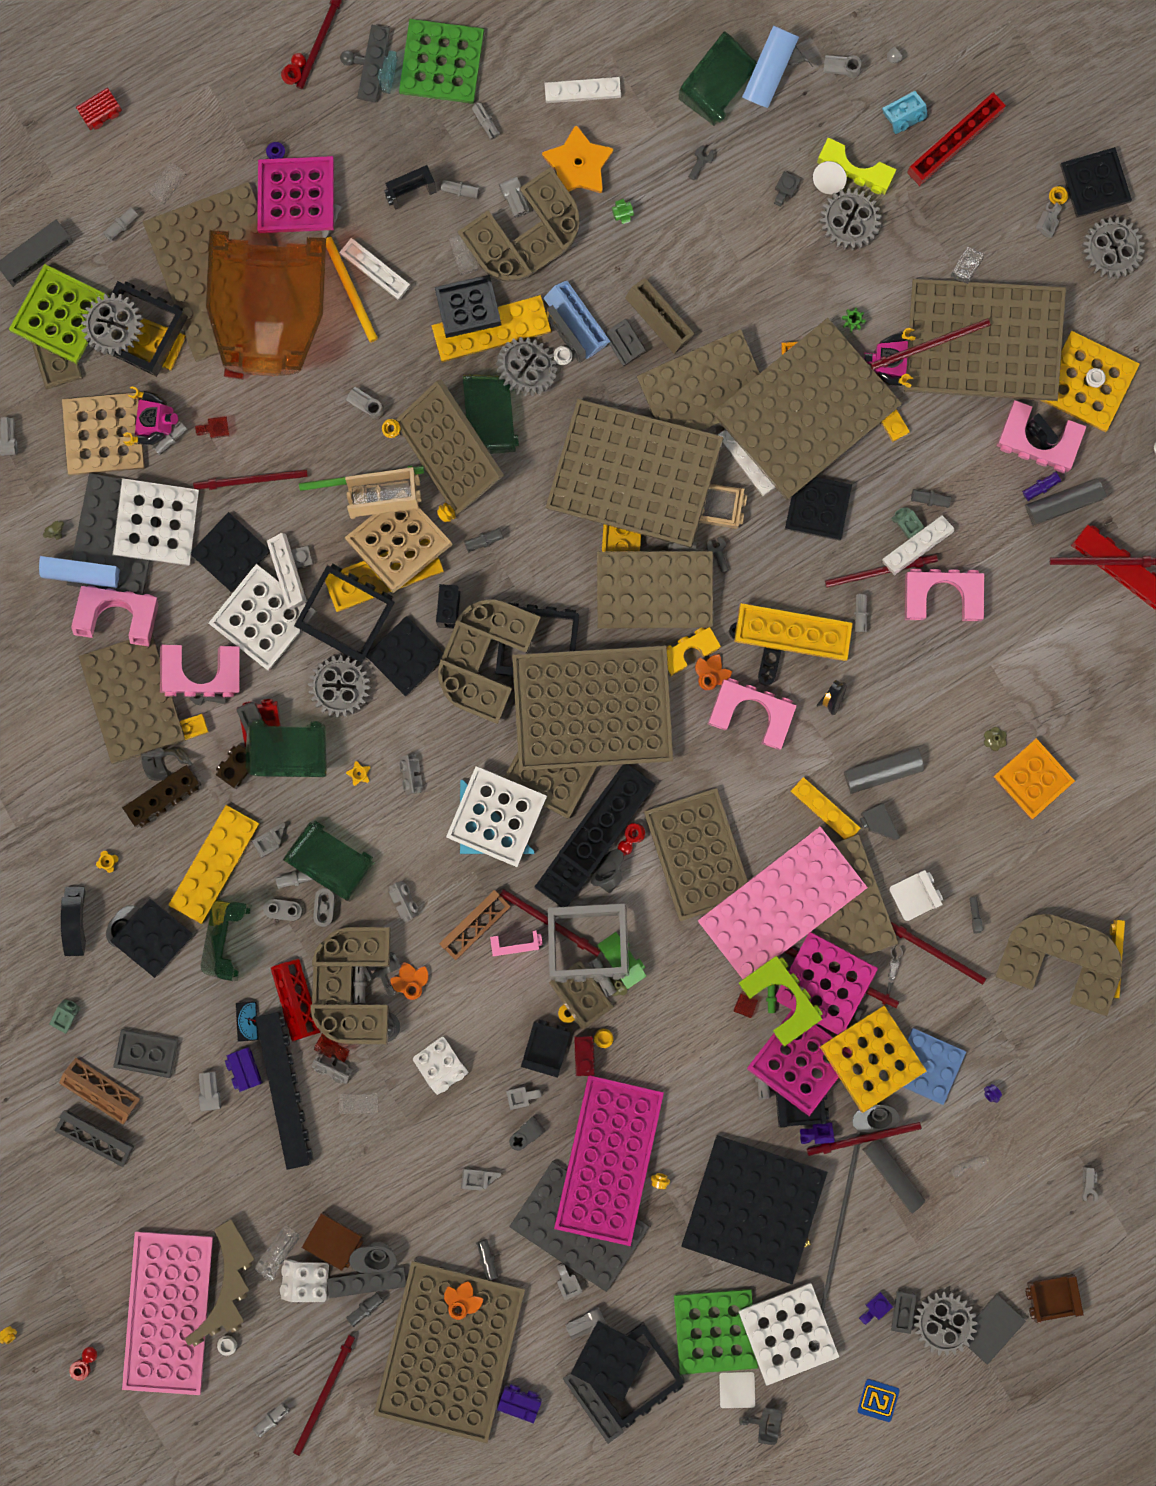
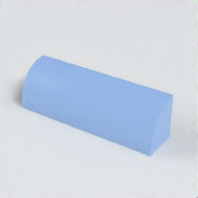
M772 27L742 96L743 98L763 107H769L799 36L779 27Z
M568 281L555 285L544 297L549 307L552 305L555 307L585 349L586 359L598 353L610 342Z
M40 556L39 574L41 578L112 588L118 587L120 569L117 566Z

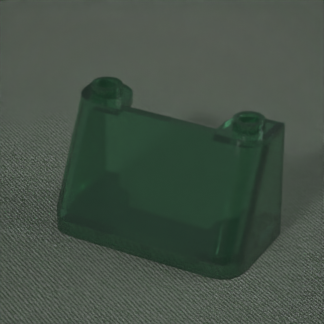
M724 31L682 84L678 99L715 126L717 122L721 123L727 115L725 113L726 107L745 82L750 80L757 61L730 34Z
M463 375L466 418L489 453L516 452L515 446H519L518 435H514L511 392L509 390L511 385H503L506 380L499 379L500 375Z
M253 720V723H247L245 769L253 776L325 777L327 772L326 726L320 721H311L306 727L269 726L264 724L263 720Z
M316 820L314 823L309 822L283 860L350 902L375 864L371 861L373 857L364 851L360 854L324 831L323 828L325 826Z
M217 900L213 903L201 960V970L204 974L223 980L238 981L239 971L234 969L231 963L232 960L222 957L229 921L239 922L245 914H250L251 904L228 900Z

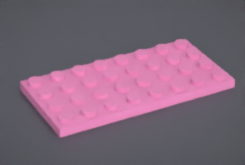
M819 826L702 916L698 922L741 978L744 979L775 956H780L868 887Z
M135 1232L122 1390L201 1395L206 1336L203 1337L204 1341L195 1347L192 1344L188 1346L184 1338L195 1331L207 1318L213 1237Z

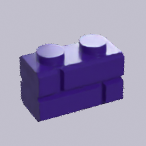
M250 1047L226 1055L227 1060H225L228 1071L232 1070L234 1078L231 1080L235 1089L241 1092L263 1083Z
M510 1384V1386L505 1385L497 1410L534 1424L542 1402L539 1394L533 1391H528V1393L520 1391L521 1388L514 1384Z

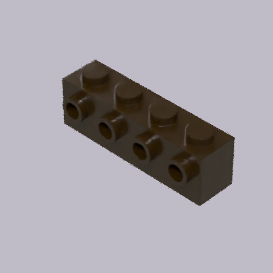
M185 765L122 807L134 827L138 828L140 826L144 828L151 823V818L162 816L167 812L166 808L171 805L175 807L183 801L182 798L187 794L191 796L198 792V787L201 786V783L191 768Z

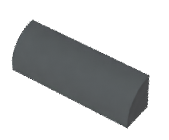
M56 219L0 260V271L12 287H14L74 242Z
M1095 478L1025 504V507L1034 526L1102 501L1107 495L1101 482Z
M919 748L847 770L843 773L850 794L923 772L924 766Z
M879 1139L874 1140L862 1149L909 1212L913 1214L925 1203V1199Z

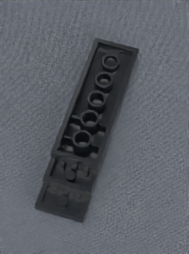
M623 764L534 888L558 906L568 907L656 784L630 765Z

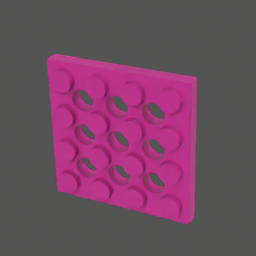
M333 156L258 160V233L334 230ZM298 173L301 175L299 180H291L293 174ZM312 173L320 174L316 180L310 179V175ZM276 174L282 175V179L278 182L272 180ZM318 190L320 194L317 197H310L312 191ZM294 191L301 192L298 198H292L291 194ZM275 192L282 193L279 199H273L272 196ZM318 208L320 211L317 215H311V209ZM277 209L282 211L279 217L272 216L273 211ZM300 209L301 212L298 216H292V210Z
M810 932L788 972L790 975L794 973L800 981L797 985L803 987L809 993L811 1004L813 996L817 995L822 998V1004L818 1006L823 1013L821 1015L822 1020L817 1024L839 1035L847 1029L879 968ZM815 952L823 955L821 963L813 961V954ZM833 961L840 964V970L836 973L830 970V964ZM806 969L814 972L812 980L804 978V971ZM849 971L857 973L856 981L851 982L847 979ZM826 978L831 981L830 989L826 990L821 987L822 979ZM781 985L775 996L777 1002L795 1011L796 999L790 989ZM840 988L848 990V997L846 999L838 996ZM831 1005L839 1007V1014L837 1016L829 1013Z
M791 1010L781 1024L790 1019L795 1011ZM816 1024L804 1032L800 1040H793L787 1045L791 1049V1053L788 1055L781 1053L780 1047L783 1045L773 1033L747 1067L748 1071L808 1116L812 1114L839 1078L831 1064L824 1062V1053L820 1049V1046L833 1039V1037ZM810 1042L816 1043L818 1050L815 1052L810 1051L807 1048V1044ZM846 1047L843 1048L842 1055L845 1058H850L851 1051ZM803 1057L806 1060V1065L803 1067L798 1066L796 1059ZM772 1060L777 1061L779 1069L772 1070L769 1067V1062ZM819 1069L822 1072V1077L814 1078L812 1070ZM792 1072L795 1075V1080L792 1082L787 1081L784 1077L785 1073ZM802 1084H808L811 1088V1092L807 1094L803 1093L800 1090V1086Z

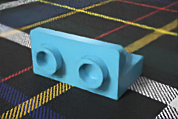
M916 91L882 108L883 114L892 124L895 134L905 131L907 128L928 117L926 104Z

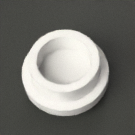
M560 346L555 349L553 357L557 364L567 365L570 363L572 352L568 347Z
M1093 368L1087 373L1086 381L1091 387H1100L1105 382V374L1101 369Z
M232 1336L221 1337L217 1343L218 1351L225 1356L233 1354L237 1348L236 1340Z

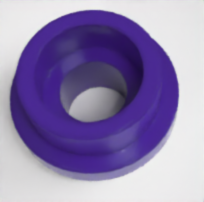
M272 142L267 146L266 154L269 159H282L285 155V148L279 142ZM274 148L279 149V152L274 154L272 153V150Z
M991 1084L984 1088V1095L988 1101L995 1103L1000 1101L1002 1093L995 1085Z

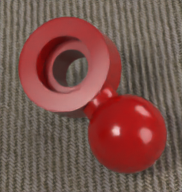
M301 53L294 54L291 58L292 64H288L281 71V77L286 84L293 85L301 78L299 68L304 67L306 64V58Z
M635 823L628 825L625 830L626 840L618 844V850H621L624 855H629L633 850L632 844L640 843L645 838L644 827Z
M93 1347L85 1348L82 1352V1360H77L70 1366L69 1373L74 1380L82 1381L90 1374L89 1363L96 1360V1349ZM76 1368H79L82 1373L78 1374Z

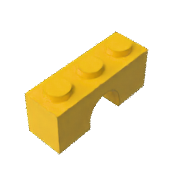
M710 627L707 629L699 628L694 632L695 635L690 638L688 636L683 637L677 641L679 644L673 648L671 645L666 647L668 674L670 677L687 668L688 665L684 660V652L691 648L697 649L705 658L721 648Z

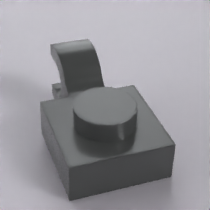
M784 171L775 187V190L779 193L774 204L781 207L786 196L792 198L801 179Z

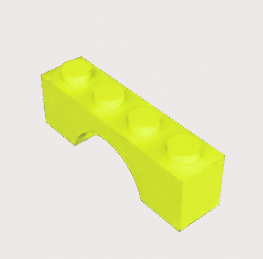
M827 138L817 160L818 164L827 161L839 164L844 169L846 178L854 180L853 182L859 186L865 185L871 188V191L876 194L882 193L885 195L896 172V169L882 162H878L875 166L866 169L855 167L846 157L845 145L831 138Z

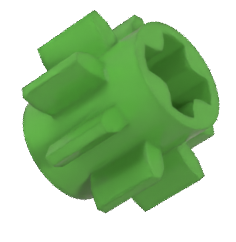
M624 199L615 201L616 206L612 207L615 221L621 220L622 224L630 222V217L634 216L631 203H626Z
M857 308L854 311L847 309L846 314L848 316H842V320L846 321L843 328H850V332L855 328L860 331L861 326L859 324H865L866 320L862 319L864 312L859 313ZM852 317H855V323H852Z

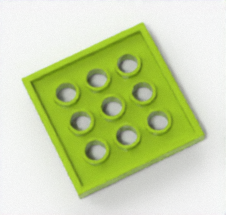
M44 264L13 320L9 331L64 359L78 364L88 342L84 338L87 334L82 332L86 327L82 324L78 327L73 326V320L81 318L82 322L86 321L87 319L82 315L89 314V312L81 309L84 302L91 303V301L98 303L97 297L104 300L105 293ZM52 285L58 287L57 292L54 294L48 293V289ZM67 294H74L75 297L73 301H65V296ZM48 302L49 307L46 310H40V303ZM64 310L66 312L65 316L61 319L56 318L57 311ZM33 318L40 319V323L36 327L30 326ZM55 326L57 328L56 333L48 335L47 329ZM68 334L73 335L71 343L63 341L64 337Z

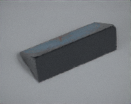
M257 1001L236 1003L238 1042L258 1040V1027L255 1018L257 1017Z

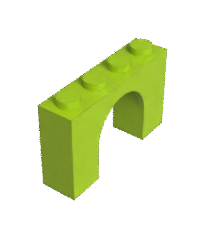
M775 956L738 984L749 999L771 985H783L792 991L796 999V1010L790 1019L773 1030L776 1037L785 1047L820 1022L823 1013L817 1005L813 1006L810 1003L811 996L805 989L801 990L797 985L800 981L795 974H789L786 969L788 965L782 957L779 959Z

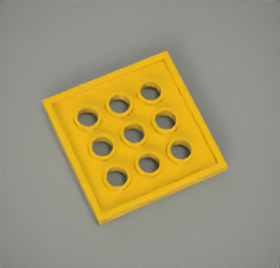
M1071 331L1061 350L1059 386L1065 385L1068 388V393L1062 395L1058 391V401H1040L1107 432L1140 364ZM1076 352L1084 354L1085 358L1083 361L1076 360ZM1093 360H1098L1102 364L1101 370L1105 374V382L1102 385L1110 387L1111 391L1108 395L1101 392V386L1095 388L1084 384V378L1089 370L1093 369ZM1111 368L1118 370L1119 376L1117 378L1109 375ZM1067 369H1074L1076 371V377H1068L1066 373ZM1076 394H1083L1085 402H1077L1075 399ZM1094 402L1102 404L1101 411L1093 409L1092 405Z
M882 1006L820 1046V1049L862 1113L927 1072L885 1006ZM875 1027L882 1029L883 1036L881 1038L874 1035ZM860 1037H863L867 1040V1046L865 1048H862L858 1045V1039ZM885 1044L893 1046L894 1051L892 1054L885 1052ZM847 1047L851 1050L850 1058H845L842 1055L843 1048ZM870 1054L877 1056V1064L869 1062L868 1057ZM897 1060H901L904 1063L902 1071L895 1068ZM854 1064H859L862 1067L860 1075L853 1072ZM881 1070L888 1073L887 1081L880 1079L879 1073ZM865 1081L872 1083L873 1089L871 1091L864 1089L863 1083Z

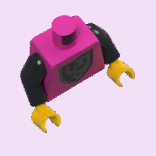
M906 328L904 332L893 334L881 340L876 346L875 353H864V360L867 364L880 360L882 356L888 357L908 349V341L906 339L915 340L916 337H909V333L915 330ZM907 358L888 364L886 368L880 367L874 370L887 385H904L907 388L912 386L910 383H906L908 379H913L909 374H906Z
M130 387V389L136 390L134 396L128 395L130 398H142L138 402L135 436L138 437H133L131 433L126 432L123 436L131 437L130 441L123 442L127 446H132L134 443L154 445L163 436L171 433L172 424H177L178 416L176 413H173V408L167 406V402L160 395L147 391L140 392L138 388Z

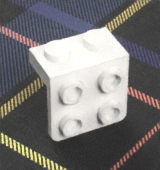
M923 870L889 888L905 921H909L942 905L943 897L939 890L935 891L932 885L934 879L930 872L926 873Z
M444 1037L439 1038L413 1057V1061L424 1079L437 1095L445 1092L452 1084L462 1080L469 1073Z
M284 1260V1265L281 1269L283 1276L280 1287L281 1299L289 1302H325L327 1298L328 1263Z

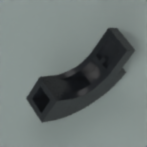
M65 887L64 897H62L61 938L65 956H84L86 939L83 928L85 887Z

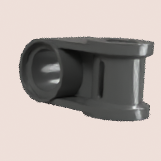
M534 1116L531 1117L510 1137L509 1143L511 1148L517 1151L524 1149L542 1135L545 1129ZM514 1137L523 1138V1145L521 1147L513 1145L515 1142Z

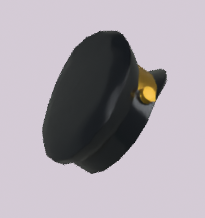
M835 680L825 696L818 702L817 707L823 705L828 708L831 715H835L845 695L846 683Z

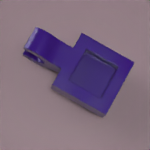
M832 1123L813 1124V1129H800L801 1144L810 1143L812 1140L815 1141V1144L834 1143Z
M878 1292L865 1304L868 1310L859 1319L865 1325L874 1316L880 1320L893 1306L881 1292Z

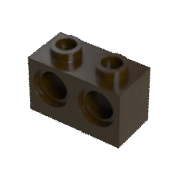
M239 744L237 747L233 746L227 754L229 756L225 762L222 761L216 768V771H218L216 776L234 789L239 787L258 761L255 755ZM240 753L246 754V761L243 763H238L237 756ZM229 768H233L235 771V775L231 779H228L225 775L226 770Z

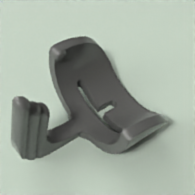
M159 747L141 754L145 775L154 781L164 780L168 777L161 762L162 757L173 755L181 764L184 763L189 766L192 765V762L178 748L163 750Z
M390 952V967L371 973V971L378 969V967H363L368 981L381 978L388 996L396 994L393 986H389L385 977L386 974L401 968L394 953Z
M764 1407L760 1419L740 1417L739 1424H758V1443L775 1445L778 1440L783 1412ZM770 1414L769 1423L774 1425H768L767 1434H765L767 1417Z

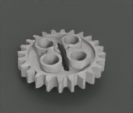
M848 188L844 194L841 189L839 196L833 193V200L827 198L826 202L828 205L823 204L822 208L825 211H821L820 216L824 218L820 219V223L825 225L821 228V231H827L824 236L825 238L832 237L830 243L837 241V248L840 244H843L844 250H846L847 245H850L851 250H854L855 245L861 249L862 242L868 245V239L874 240L873 234H878L879 232L876 227H880L881 222L876 220L881 219L882 216L876 213L879 212L880 207L874 208L876 201L870 202L871 195L864 197L865 191L858 194L856 188L854 193H851L850 188ZM847 203L851 209L844 210L841 205ZM855 205H859L847 232L843 234L842 231ZM861 211L866 212L868 217L861 218L858 213ZM840 220L843 226L836 227L833 221ZM857 228L860 234L853 235L850 229Z
M1109 217L1107 223L1103 219H1101L1100 225L1095 223L1093 225L1094 229L1090 228L1088 230L1090 235H1085L1084 237L1088 242L1082 244L1083 247L1087 248L1083 250L1082 254L1088 255L1084 261L1091 262L1088 268L1094 266V273L1101 271L1100 277H1103L1106 273L1108 279L1113 274L1116 279L1119 278L1120 273L1123 277L1127 275V271L1131 274L1134 271L1133 267L1137 268L1139 266L1138 262H1141L1143 259L1140 255L1145 252V250L1140 249L1145 244L1144 242H1139L1142 235H1136L1139 229L1132 230L1133 223L1127 226L1126 219L1119 223V217L1114 222ZM1114 233H1120L1122 239H1116ZM1097 240H1103L1105 246H1099ZM1110 246L1116 247V251L1114 249H1110ZM1122 250H1127L1130 253V257L1123 256ZM1104 257H1110L1112 264H1107L1104 261Z
M114 293L111 294V298L104 294V300L97 297L98 303L91 301L92 309L86 307L89 314L82 315L87 320L81 322L86 327L82 332L87 334L84 338L90 341L89 345L91 347L95 346L94 349L97 352L101 350V353L104 355L109 352L111 356L114 355V351L121 355V349L128 352L127 346L129 345L134 348L133 341H140L136 337L137 334H143L139 328L144 327L139 322L144 318L138 315L141 310L135 308L136 303H130L131 299L128 297L124 299L122 294H119L117 298ZM110 309L109 315L103 317L104 311ZM128 314L127 320L121 322V317ZM101 319L111 324H114L115 322L119 326L128 327V330L122 329L115 325H111L110 327L107 323L97 322V320ZM104 327V332L98 335V329ZM122 332V337L115 340L116 334Z
M520 337L518 342L512 339L511 343L507 342L501 348L497 356L496 365L499 367L496 372L502 373L499 379L506 380L503 385H511L510 391L515 388L516 394L523 391L524 396L528 392H530L531 396H534L536 392L540 395L542 391L546 392L551 387L556 378L557 368L554 366L557 362L551 361L554 355L547 354L549 348L544 350L543 343L538 346L536 339L531 343L529 337H527L525 342ZM534 355L535 358L530 364V366H528L523 376L521 378H518V375L521 373L522 369L526 366L529 359Z
M342 655L339 656V660L332 656L331 662L325 658V665L318 663L319 670L313 668L316 675L309 676L314 680L313 683H308V686L313 687L309 694L315 695L311 701H318L315 705L317 708L323 706L322 713L329 710V716L335 712L337 718H339L340 713L347 717V711L354 714V708L361 710L358 705L359 703L366 704L363 697H369V695L365 693V690H370L371 687L365 684L370 682V679H364L368 673L367 671L361 672L363 669L362 665L356 667L357 660L350 663L349 656L345 661H343ZM331 671L334 672L335 679L327 681L325 678L326 674ZM350 672L353 673L355 676L354 680L346 682L344 679L345 675ZM341 682L344 686L355 685L356 689L341 688L338 691L335 687H322V685H338ZM330 690L333 691V699L325 700V693ZM349 691L352 692L353 699L345 701L343 699L344 694Z
M942 1292V1297L935 1293V1299L933 1300L928 1296L929 1303L922 1301L921 1303L924 1308H917L920 1315H914V1318L919 1320V1322L913 1324L919 1327L915 1334L922 1335L918 1341L925 1340L926 1342L923 1347L926 1348L930 1345L931 1353L937 1349L938 1356L941 1355L942 1351H945L946 1357L949 1355V1351H952L954 1355H956V1349L963 1352L962 1345L969 1347L970 1345L967 1340H974L970 1334L977 1332L972 1328L973 1325H977V1322L972 1321L976 1314L969 1313L972 1310V1306L966 1308L967 1300L961 1303L960 1295L953 1299L952 1292L949 1297H946L945 1292ZM939 1305H944L947 1309L946 1314L943 1316L936 1314V1307ZM932 1314L943 1321L949 1319L948 1323L960 1329L961 1333H957L948 1327L942 1329V1324L931 1319L930 1315ZM960 1314L964 1317L962 1325L954 1324L953 1318L955 1315ZM931 1322L936 1323L938 1326L937 1331L932 1334L927 1331V1325ZM947 1332H952L955 1335V1340L952 1343H947L944 1340Z

